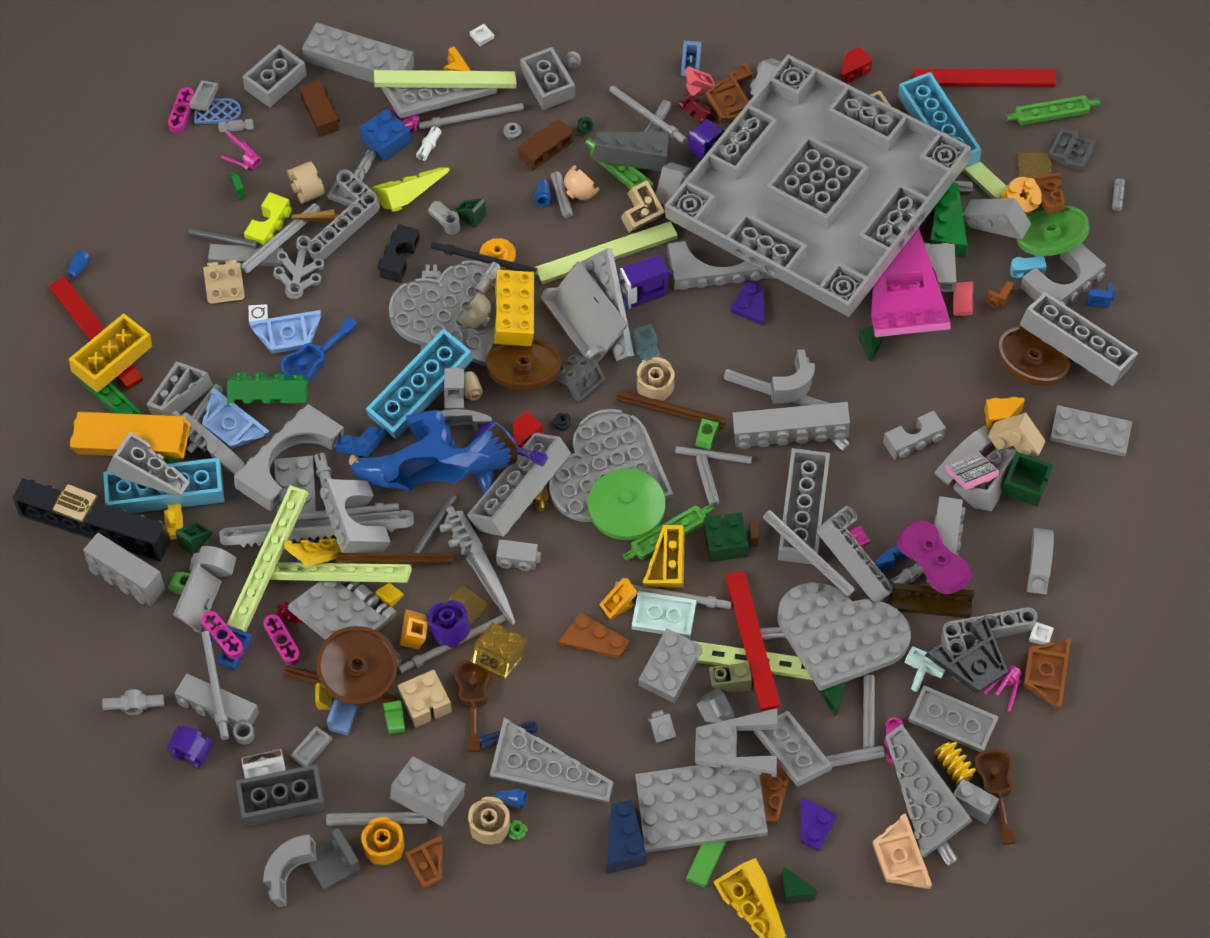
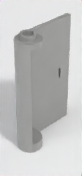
M577 261L558 288H547L542 293L541 300L582 355L593 361L599 362L628 326L627 322L580 261Z

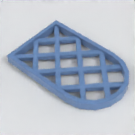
M224 98L213 99L211 102L213 107L208 109L203 115L199 113L201 110L195 109L194 111L195 124H216L222 121L228 123V121L239 118L241 107L237 101ZM221 103L225 105L222 109L218 107ZM234 103L237 106L232 108L230 105ZM215 108L219 110V112H217L216 114L211 112ZM227 108L232 110L228 114L224 111ZM234 112L237 114L235 117L230 116ZM210 113L213 117L207 119L205 116ZM221 113L225 115L222 119L218 117Z

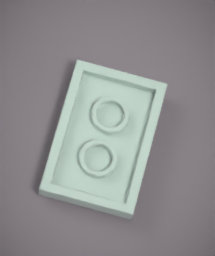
M638 591L632 629L664 634L666 628L686 638H690L696 600Z

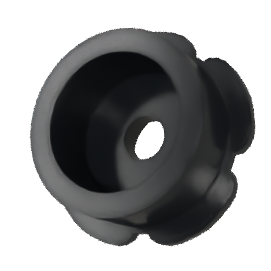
M558 413L553 419V424L558 430H567L572 424L571 416L567 413Z

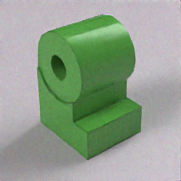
M702 418L695 447L711 450L719 430L718 422Z
M174 572L168 589L176 594H182L190 573Z
M401 700L383 703L389 735L405 732Z

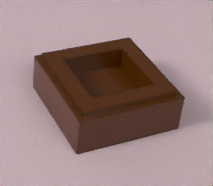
M756 521L749 522L750 547L758 546L759 534Z

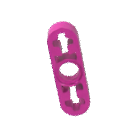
M189 87L182 88L179 91L168 119L169 130L172 133H181L185 129L192 110L190 102L194 96V90ZM179 108L187 109L184 113L177 112Z
M209 611L203 614L201 622L203 628L209 631L211 638L228 658H240L244 652L241 641L217 613ZM208 619L214 620V623L216 625L215 629L210 622H207ZM225 631L228 633V636L225 639H218L217 634ZM230 641H231L232 646H233L234 648H237L238 651H236V652H235L234 650L231 651L230 645H229L228 643H230Z
M274 614L268 615L263 622L266 633L283 662L289 666L296 665L300 661L299 649L280 617ZM270 622L276 624L278 631L275 632L274 628L270 626ZM285 636L287 641L284 644H279L276 642L277 638ZM287 648H289L291 654H294V658L288 656Z

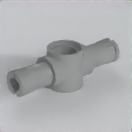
M128 690L121 697L102 698L103 711L121 709L127 715H139L148 707H164V694L145 696L140 690Z

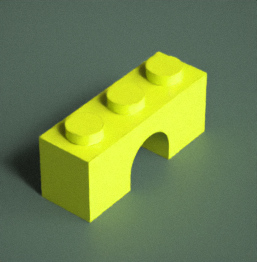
M269 192L261 205L263 216L269 219L264 222L252 220L244 232L245 239L258 241V247H262L271 240L277 231L279 232L282 229L285 218H288L291 214L289 199Z

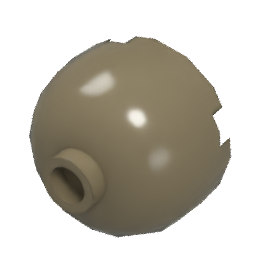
M478 291L456 320L466 328H478L481 324L485 326L491 319L489 316L491 312L490 301Z

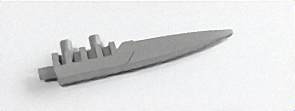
M177 411L171 414V416H184L191 423L188 439L192 442L186 448L191 454L197 447L204 453L209 451L213 458H219L220 463L234 475L246 465L232 450L190 414L185 412L181 415Z
M453 506L446 509L448 515L446 516L445 524L440 525V531L453 532V539L448 541L451 548L455 546L461 547V554H468L466 559L469 565L473 567L493 601L512 625L515 624L505 592L482 548V543L463 511H455Z

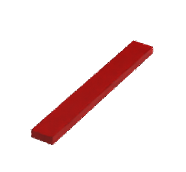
M1055 69L913 70V78L931 72L940 87H1055L1056 85Z
M65 276L49 285V289L89 341L105 329ZM133 364L117 376L127 390L143 381V377Z
M745 571L725 574L760 712L779 709L780 701Z

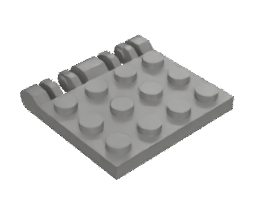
M320 581L288 606L290 612L325 640L334 632L350 626H364L379 631L397 615V611L389 607L386 602L378 606L375 611L373 607L378 604L380 598L377 595L373 596L374 593L363 584L360 585V582L352 581L347 588L344 585L348 581Z

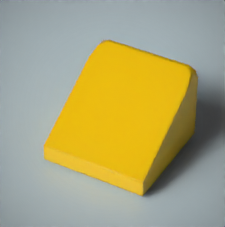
M391 583L376 591L380 601L386 602L389 607H393L404 596Z
M317 683L315 689L317 709L331 710L333 698L323 689L320 683Z

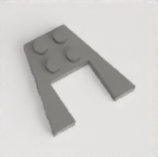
M777 709L697 727L695 763L721 768V766L732 767V770L740 771V769L751 770L753 774L760 775L762 772L769 773L772 777H777L776 756L736 757L737 731L778 729Z

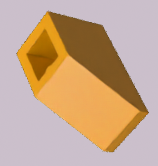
M1018 397L986 399L984 411L987 427L991 429L995 422L1018 415L1023 410L1025 399Z
M405 610L400 640L401 646L416 650L420 649L426 640L428 627L425 614Z

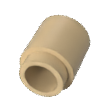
M472 371L465 372L464 396L468 400H477L483 394L478 376Z

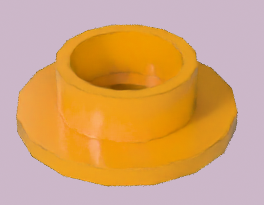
M502 238L491 239L484 243L480 249V254L511 262H514L516 258V250L513 244Z

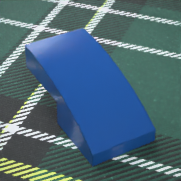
M897 545L883 553L875 561V565L883 572L894 569L895 561L908 557L900 551Z

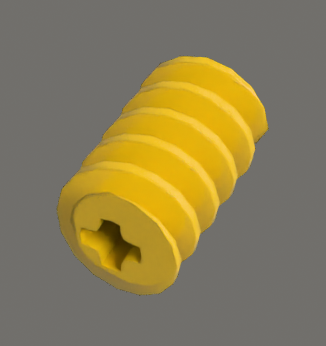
M957 742L945 743L934 751V755L938 756L939 762H943L942 767L947 769L948 775H952L951 780L956 782V787H958L962 779L969 782L976 769H968L971 765L970 761L963 762L967 756H959L962 749H954L958 744Z

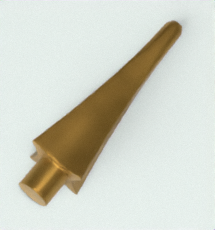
M334 209L314 213L293 214L292 218L329 225L340 214H334Z
M547 483L543 490L535 497V507L537 506V510L540 512L544 511L545 507H548Z

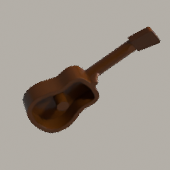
M471 659L456 665L454 677L456 686L459 689V702L462 706L469 707L470 737H468L467 751L479 752L477 707L484 706L487 703V689L491 683V668L489 664L486 665L481 663L480 660Z
M990 749L982 751L975 758L973 768L976 771L974 773L982 784V790L999 799L997 811L1001 825L1002 844H1015L1016 839L1012 829L1009 828L1003 797L1010 795L1013 787L1010 778L1012 759L1003 750Z

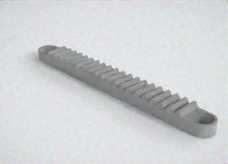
M409 510L349 516L352 520L364 526H385L386 530H389L391 533L394 529L406 528L414 524L413 512ZM330 518L296 521L288 541L296 539L297 542H300L301 538L308 540L309 537L312 540H315L316 537L323 539L324 536L331 539L332 535L335 537L336 535L331 527ZM272 523L225 528L219 532L220 542L223 545L241 544L242 547H245L246 544L253 547L254 543L261 546V543L267 537Z

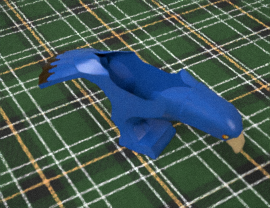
M433 410L406 415V420L418 441L417 443L382 457L359 458L352 454L349 458V464L358 480L368 481L372 486L411 491L415 485L422 482L447 481L452 485L467 476L516 464L518 451L514 438L511 437L503 426L496 422L467 448L456 449L450 435L449 425L444 423L445 417L441 411Z

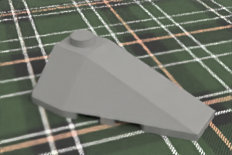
M129 432L112 457L107 471L124 480L181 497L189 481L177 469L163 461L164 457L160 453L157 455L150 448L151 445L147 441Z
M1013 447L1001 450L995 449L986 456V459L999 470V476L967 490L956 482L954 490L973 508L992 511L1001 496L1004 482L1017 450Z

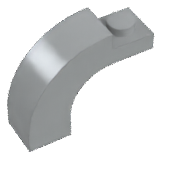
M797 350L795 374L787 377H772L770 388L772 404L794 402L805 396L810 390L815 363H809V357H806L805 350Z
M1033 528L1027 592L1047 595L1053 557V530Z
M309 834L288 840L276 849L267 862L263 882L269 888L271 901L278 907L287 906L286 881L291 871L301 864L317 861L316 842Z

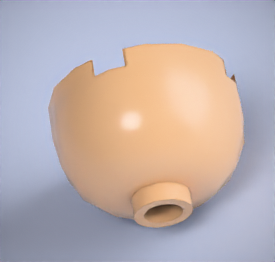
M573 165L564 178V185L567 188L566 194L572 199L575 197L584 201L591 199L600 189L598 187L594 189V182L580 169L576 171V166Z

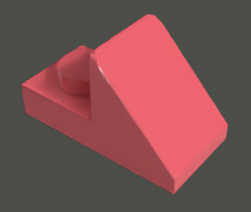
M691 67L684 70L687 76L686 87L690 95L694 97L705 94L706 91L716 85L712 76Z

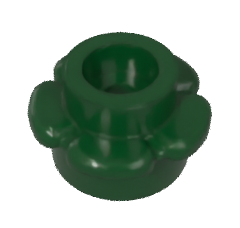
M581 117L577 121V130L582 132V134H588L593 130L594 124L591 118Z

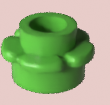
M515 820L512 824L510 823L508 836L513 840L522 839L525 836V832H527V826L522 824L521 821Z

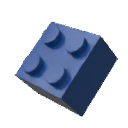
M388 108L360 127L361 141L372 151H375L376 155L384 162L411 143L410 129Z

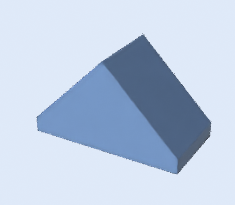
M684 40L681 76H686L684 70L688 67L699 70L701 42Z

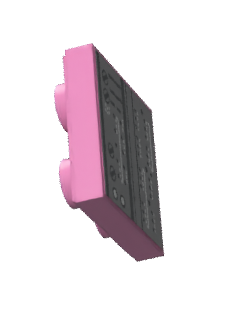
M979 452L945 466L946 472L965 490L972 489L976 485L989 482L999 476V470Z

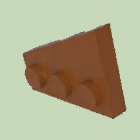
M1061 172L1031 177L1040 188L1042 198L1040 204L1047 213L1064 211L1065 201L1062 191Z
M580 612L560 639L559 646L566 647L567 645L575 647L577 650L593 651L598 655L620 659L630 645V641Z
M777 763V777H772L769 773L762 772L761 775L759 774L766 824L778 823L790 779L779 763Z

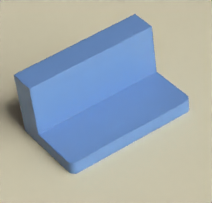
M334 699L327 719L329 731L348 736L359 705H348Z

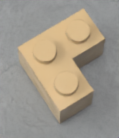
M648 180L631 188L627 193L634 207L625 211L621 219L628 232L631 233L664 214L665 211Z
M1027 413L995 422L988 435L997 450L1014 446L1017 452L1030 457L1039 456L1045 443V439Z

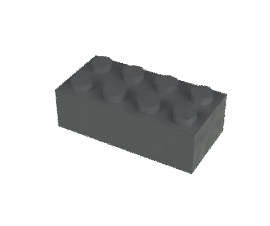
M317 764L236 780L244 827L326 811Z

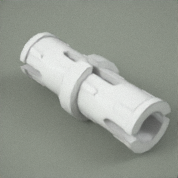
M435 126L431 127L427 137L422 140V146L416 153L418 159L421 160L423 157V161H426L431 150L435 148L436 141L442 133L438 127L436 129Z

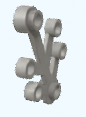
M308 236L297 238L296 247L299 251L296 266L290 261L286 252L280 251L277 253V262L284 264L293 275V280L291 281L287 277L284 268L280 266L274 268L273 276L283 282L286 286L285 294L291 299H299L302 297L304 289L312 285L318 286L321 283V276L317 273L312 274L309 279L300 283L301 277L314 270L321 271L324 268V261L322 259H315L311 264L303 267L305 254L308 251L307 246L311 241Z

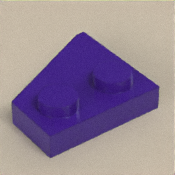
M746 281L731 307V312L763 326L764 287Z
M802 798L800 802L801 843L820 851L838 815Z

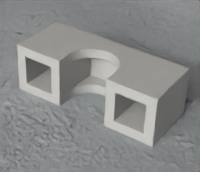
M445 368V410H464V368Z
M935 411L917 418L916 429L919 432L917 434L905 432L902 426L884 434L883 443L894 460L900 457L905 458L911 452L920 451L928 444L937 443L943 439L946 427Z

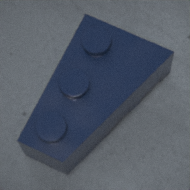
M632 799L611 805L606 874L647 865V854Z

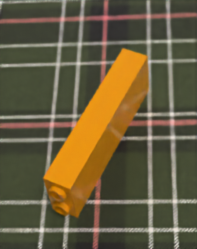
M78 412L77 418L74 420L73 436L70 438V448L80 455L114 456L128 433L131 432L147 441L151 445L150 448L157 455L160 453L164 458L184 459L191 423L184 416Z

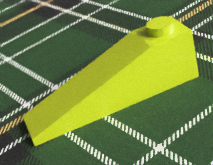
M439 167L418 174L419 177L416 175L403 178V182L389 181L371 187V190L377 195L378 201L384 209H391L392 212L398 211L450 170L449 167Z

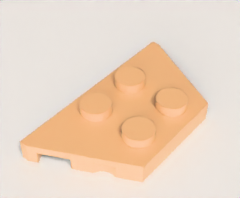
M905 813L900 816L897 822L890 825L882 835H879L872 845L886 882L930 889L932 888V883Z

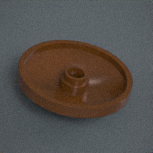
M1015 327L1004 332L996 347L997 357L1001 365L1017 379L1032 385H1055L1066 377L1070 369L1069 357L1023 327Z
M533 338L531 346L496 344L487 354L486 370L490 378L503 387L513 390H534L549 385L559 376L561 356L554 346L537 338Z
M364 626L345 627L331 634L322 644L317 656V676L323 689L335 700L348 705L370 704L383 697L393 685L397 673L396 653L387 638L378 631Z

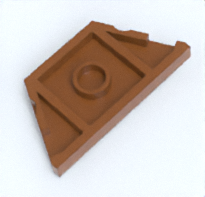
M1065 638L1064 641L1057 643L1049 642L1043 646L1029 647L1023 686L1058 710L1062 708L1071 638Z

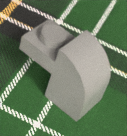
M203 546L200 552L193 554L189 571H192L194 564L200 563L203 569L217 578L230 576L233 573L236 557L223 549Z

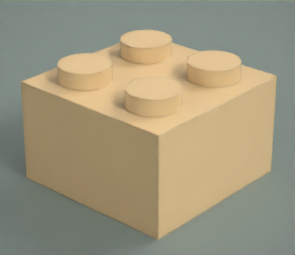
M434 669L397 685L400 699L415 728L432 721L431 708H433L435 719L452 712L451 702Z

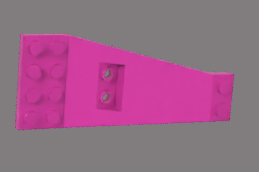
M919 228L873 286L871 319L875 337L951 329L948 312Z

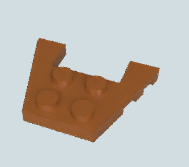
M746 62L740 65L737 71L731 72L725 80L719 81L705 92V97L720 123L733 122L749 102L738 84L752 79L753 74Z

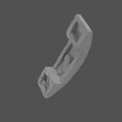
M462 409L441 411L445 417L444 423L449 426L473 425V431H478L481 426L492 423V417L476 411Z
M983 426L972 433L943 461L934 474L949 486L955 479L946 472L945 466L977 452L981 453L984 449L987 451L993 445L988 437L991 430Z

